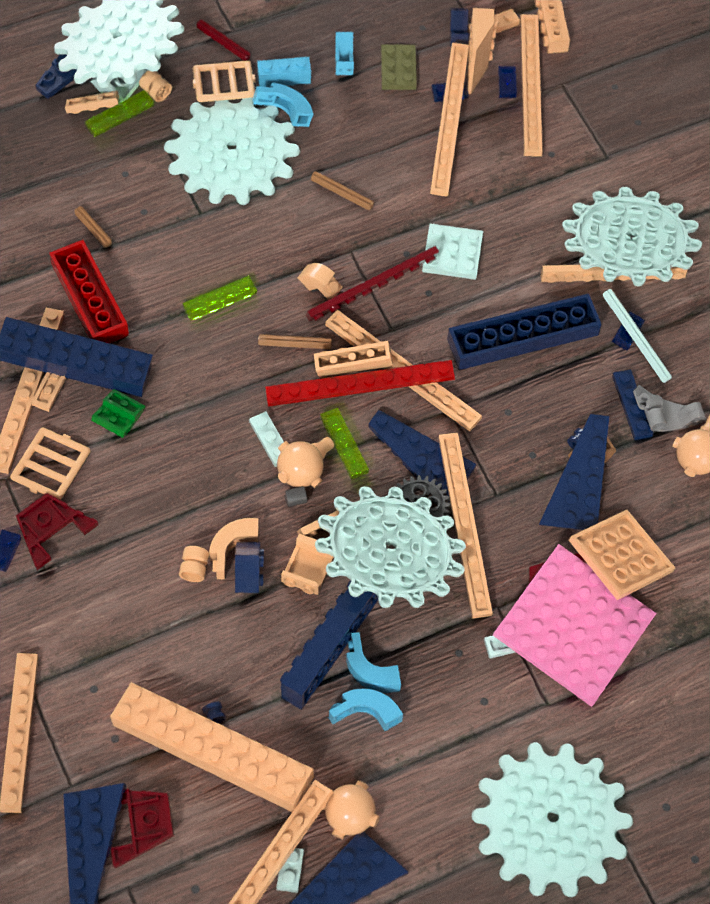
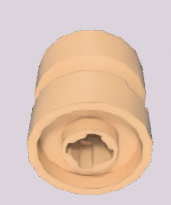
M148 70L139 81V86L156 102L165 100L172 90L171 84L162 78L157 71Z
M198 546L185 547L182 556L184 562L181 563L179 576L190 582L203 581L209 552Z

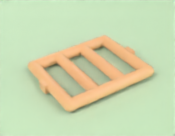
M250 61L203 64L193 67V88L196 90L198 102L253 98L254 83L256 81L255 74L252 73ZM245 68L248 91L238 92L235 69ZM228 69L231 92L220 93L217 70ZM211 71L214 94L203 95L200 72Z
M42 427L15 467L10 478L30 488V491L35 494L38 492L44 495L48 493L61 500L91 450L89 447L71 440V436L66 434L62 436ZM45 436L81 453L75 461L39 444ZM36 451L71 467V470L67 476H64L31 461L30 458ZM25 466L61 482L62 484L57 492L21 476L20 474Z

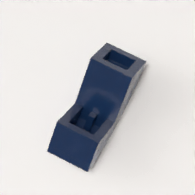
M450 8V46H452V43L468 45V9Z

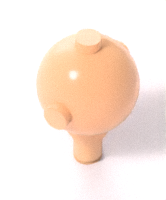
M710 414L706 423L700 429L692 430L682 438L676 437L672 446L676 448L678 462L685 469V474L690 477L710 473Z
M325 437L320 442L312 444L303 441L290 444L287 441L283 442L278 447L280 450L277 460L279 480L293 487H308L312 485L316 488L323 481L320 478L324 466L323 459L326 453L334 448L332 439Z
M357 781L356 785L348 784L338 787L333 791V795L323 809L325 810L327 821L334 829L332 835L344 839L345 835H357L364 832L369 826L376 827L380 816L375 814L374 800L367 791L369 786L364 782Z

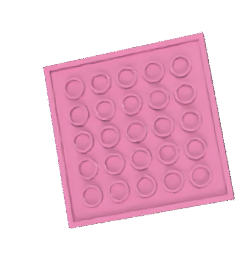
M558 544L493 633V636L592 707L656 613L630 594L617 600L588 564Z

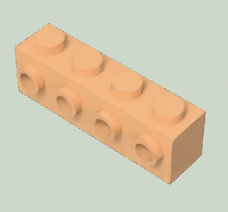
M535 0V7H538V20H541L540 31L544 33L543 45L547 47V52H568L570 39L561 0Z
M388 341L340 348L333 351H322L314 354L316 372L319 378L393 366L392 353Z

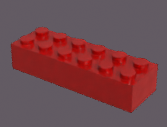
M84 240L50 252L51 265L88 337L110 344L129 336L128 324Z

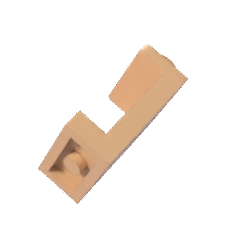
M299 534L296 539V547L288 565L281 574V582H284L288 587L300 588L307 594L314 593L318 595L327 576L326 566L333 562L334 558L330 554L320 553L316 550V539Z

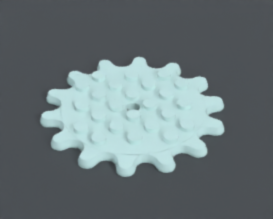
M102 0V5L98 8L81 7L79 9V17L81 19L77 23H66L62 26V34L69 36V38L55 45L54 50L56 54L67 55L66 58L59 62V70L66 72L71 69H77V72L74 74L76 84H82L87 79L95 77L97 78L99 88L108 87L112 79L117 77L123 78L126 84H131L136 81V74L141 69H148L153 72L159 70L161 64L157 60L161 54H173L178 50V46L173 41H169L170 38L184 31V26L181 23L170 22L172 18L179 14L178 8L174 5L159 8L163 0Z
M243 98L239 103L219 100L215 101V105L209 108L194 102L190 106V112L193 115L192 119H175L172 123V129L178 132L180 137L175 140H168L164 144V150L167 153H174L178 156V160L170 164L168 168L169 173L172 175L186 174L189 180L184 186L185 191L194 193L201 188L207 189L210 192L209 201L213 204L220 203L225 195L232 194L236 197L239 204L245 205L249 203V195L253 190H260L267 196L273 195L275 193V187L272 184L273 178H290L293 176L292 168L285 164L284 161L288 157H296L300 154L298 145L285 141L287 136L295 132V127L290 122L277 123L274 121L279 113L276 106L269 105L264 109L255 108L253 98ZM236 145V149H228V146Z
M628 187L620 188L617 197H609L602 191H596L592 196L595 202L593 205L573 204V212L580 217L579 219L565 220L562 223L564 231L576 235L574 238L565 241L566 249L570 252L578 251L584 254L579 260L582 269L592 267L604 269L603 276L607 282H612L621 275L630 277L633 284L638 287L642 286L646 276L650 275L658 277L663 282H668L673 277L670 268L689 269L693 265V260L686 256L685 253L697 252L702 247L701 241L688 236L689 233L697 230L698 223L695 220L680 219L678 215L683 211V206L680 203H673L667 206L660 204V195L655 191L648 192L644 197L634 196L632 190Z
M361 487L359 489V501L351 502L345 497H336L334 499V506L339 511V515L335 517L321 515L318 518L320 528L329 532L330 536L316 540V550L333 556L334 561L327 564L326 572L330 577H348L352 581L349 585V593L353 597H358L363 592L370 591L378 596L379 604L383 608L390 607L395 597H403L409 601L412 607L419 608L425 601L423 592L431 591L440 597H444L449 593L450 587L445 583L443 577H459L464 573L463 565L455 562L451 555L464 551L466 544L460 539H453L447 535L446 531L454 525V520L449 516H432L429 513L432 503L426 497H421L416 502L411 503L403 498V491L398 487H391L388 495L385 497L375 495L369 487ZM386 545H392L395 549H386Z
M531 743L527 749L528 758L526 761L517 762L510 755H503L499 759V765L503 770V777L500 780L483 778L479 782V789L490 799L487 807L476 808L472 812L473 821L486 825L490 830L489 836L480 842L479 850L484 855L498 853L503 856L504 864L499 872L503 880L510 881L518 874L528 876L530 879L529 890L535 896L542 895L547 884L556 882L561 886L563 893L567 897H574L578 893L577 882L580 877L588 876L595 883L603 884L608 877L602 866L603 860L607 857L621 860L627 855L626 847L616 840V832L620 829L630 828L633 825V818L627 813L617 811L614 804L618 798L624 795L625 789L620 783L605 784L600 780V773L604 768V763L601 759L593 758L587 764L576 762L574 758L575 749L571 744H563L559 749V753L552 757L544 753L539 743ZM548 813L557 814L558 821L550 822L547 818Z

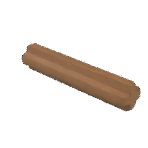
M82 206L75 209V215L104 247L110 246L112 239Z

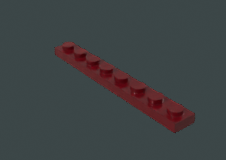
M434 246L308 310L306 313L309 322L312 320L318 321L325 317L324 314L329 311L334 313L341 308V305L345 303L347 305L352 304L357 300V297L361 295L365 297L373 292L372 289L379 287V289L389 284L388 281L392 279L399 280L405 276L404 273L418 270L421 264L425 262L427 264L432 263L436 260L439 253L437 247Z

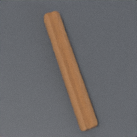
M314 171L311 176L313 182L369 211L374 206V201L317 171Z
M263 334L258 336V345L331 349L332 344L330 338Z

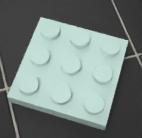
M430 223L426 250L436 246L439 253L436 260L432 263H423L422 272L476 280L483 231Z

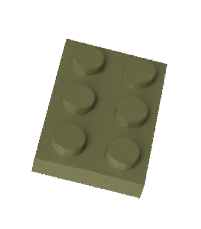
M381 44L382 90H416L415 45Z

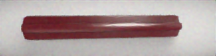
M200 19L196 23V27L242 60L248 61L251 58L249 51L204 20Z

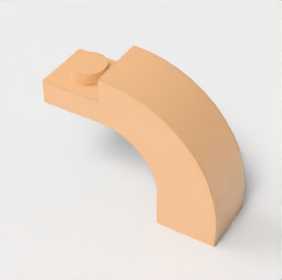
M258 518L235 520L225 525L215 535L210 546L209 556L210 561H213V572H216L217 579H225L226 557L236 547L237 542H258Z

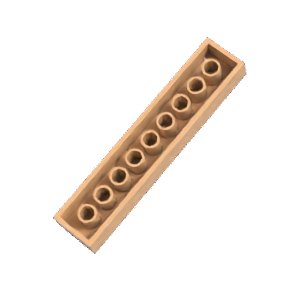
M132 682L110 716L113 726L291 812L294 811L314 779L313 768Z

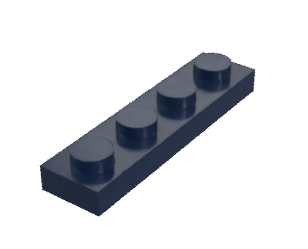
M631 369L613 373L612 378L634 440L652 437L653 431L650 429L644 410L638 407L633 393L637 385Z

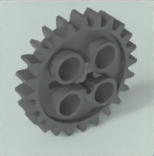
M418 475L417 480L410 476L409 482L403 479V485L397 483V487L403 491V498L407 502L413 503L421 497L427 498L428 495H432L428 499L431 503L436 504L437 507L430 508L429 513L434 517L450 515V511L447 510L451 508V504L447 503L450 501V497L445 496L447 494L446 489L441 490V483L435 485L436 479L429 482L428 476L421 480V476ZM422 491L424 494L416 495L415 492Z

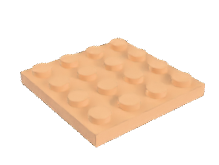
M628 510L574 534L569 539L570 543L617 600L675 570V566Z

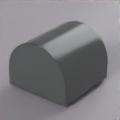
M303 486L285 491L284 497L288 507L307 503L306 491Z

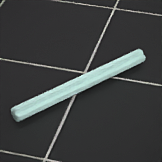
M612 289L606 290L603 293V297L661 381L663 383L668 382L672 376Z

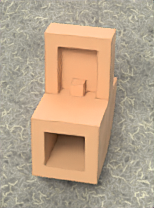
M319 263L307 265L298 276V279L309 291L318 289L328 300L336 297L343 288L333 277L335 273Z

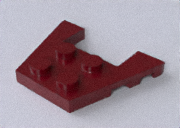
M48 493L16 515L36 570H39L52 560L41 544L69 523L73 522L84 536L98 526L96 519L85 516L83 512L76 511L65 502Z
M125 789L121 803L122 805L128 803L132 843L111 848L114 868H119L174 837L170 799L167 793Z

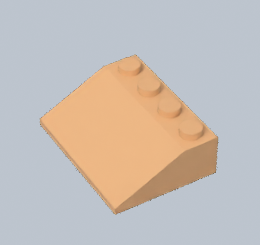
M473 8L467 61V94L473 92L488 69L489 61H492V50L494 49L496 28L493 27H497V16H494V9Z

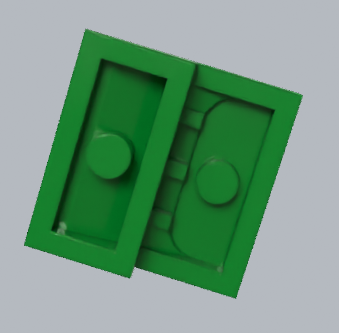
M113 389L103 399V405L92 415L91 421L124 438L143 413L145 405Z

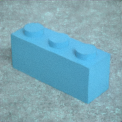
M309 57L257 61L259 87H271L272 83L285 86L311 84Z

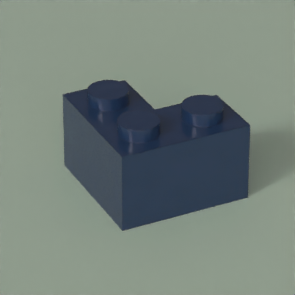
M260 542L236 543L235 593H259V586H263V574H260V567L264 566V549H260Z

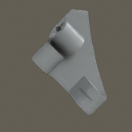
M640 385L633 391L638 407L644 410L652 431L663 432L685 429L699 425L706 420L700 402H694L689 405L673 403L662 399L659 395L650 393Z

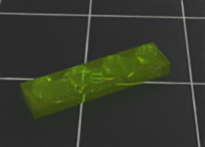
M143 90L114 107L85 121V126L94 137H97L153 107L154 101Z
M247 276L183 303V308L190 321L257 294V289L251 278Z
M335 408L320 414V418L334 442V446L350 478L354 479L369 473V468L339 409Z

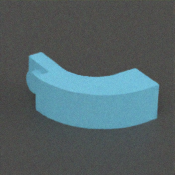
M335 32L336 75H353V32Z
M272 83L271 87H256L252 99L253 104L279 107L289 115L292 126L309 127L313 111L303 95L288 86Z
M351 633V641H348L349 653H346V663L354 679L365 688L381 693L400 692L401 681L398 665L378 667L371 664L363 654L360 633Z
M371 689L348 691L342 694V704L340 702L336 703L329 710V719L332 724L353 713L365 712L374 716L384 731L399 724L403 719V713L391 698Z

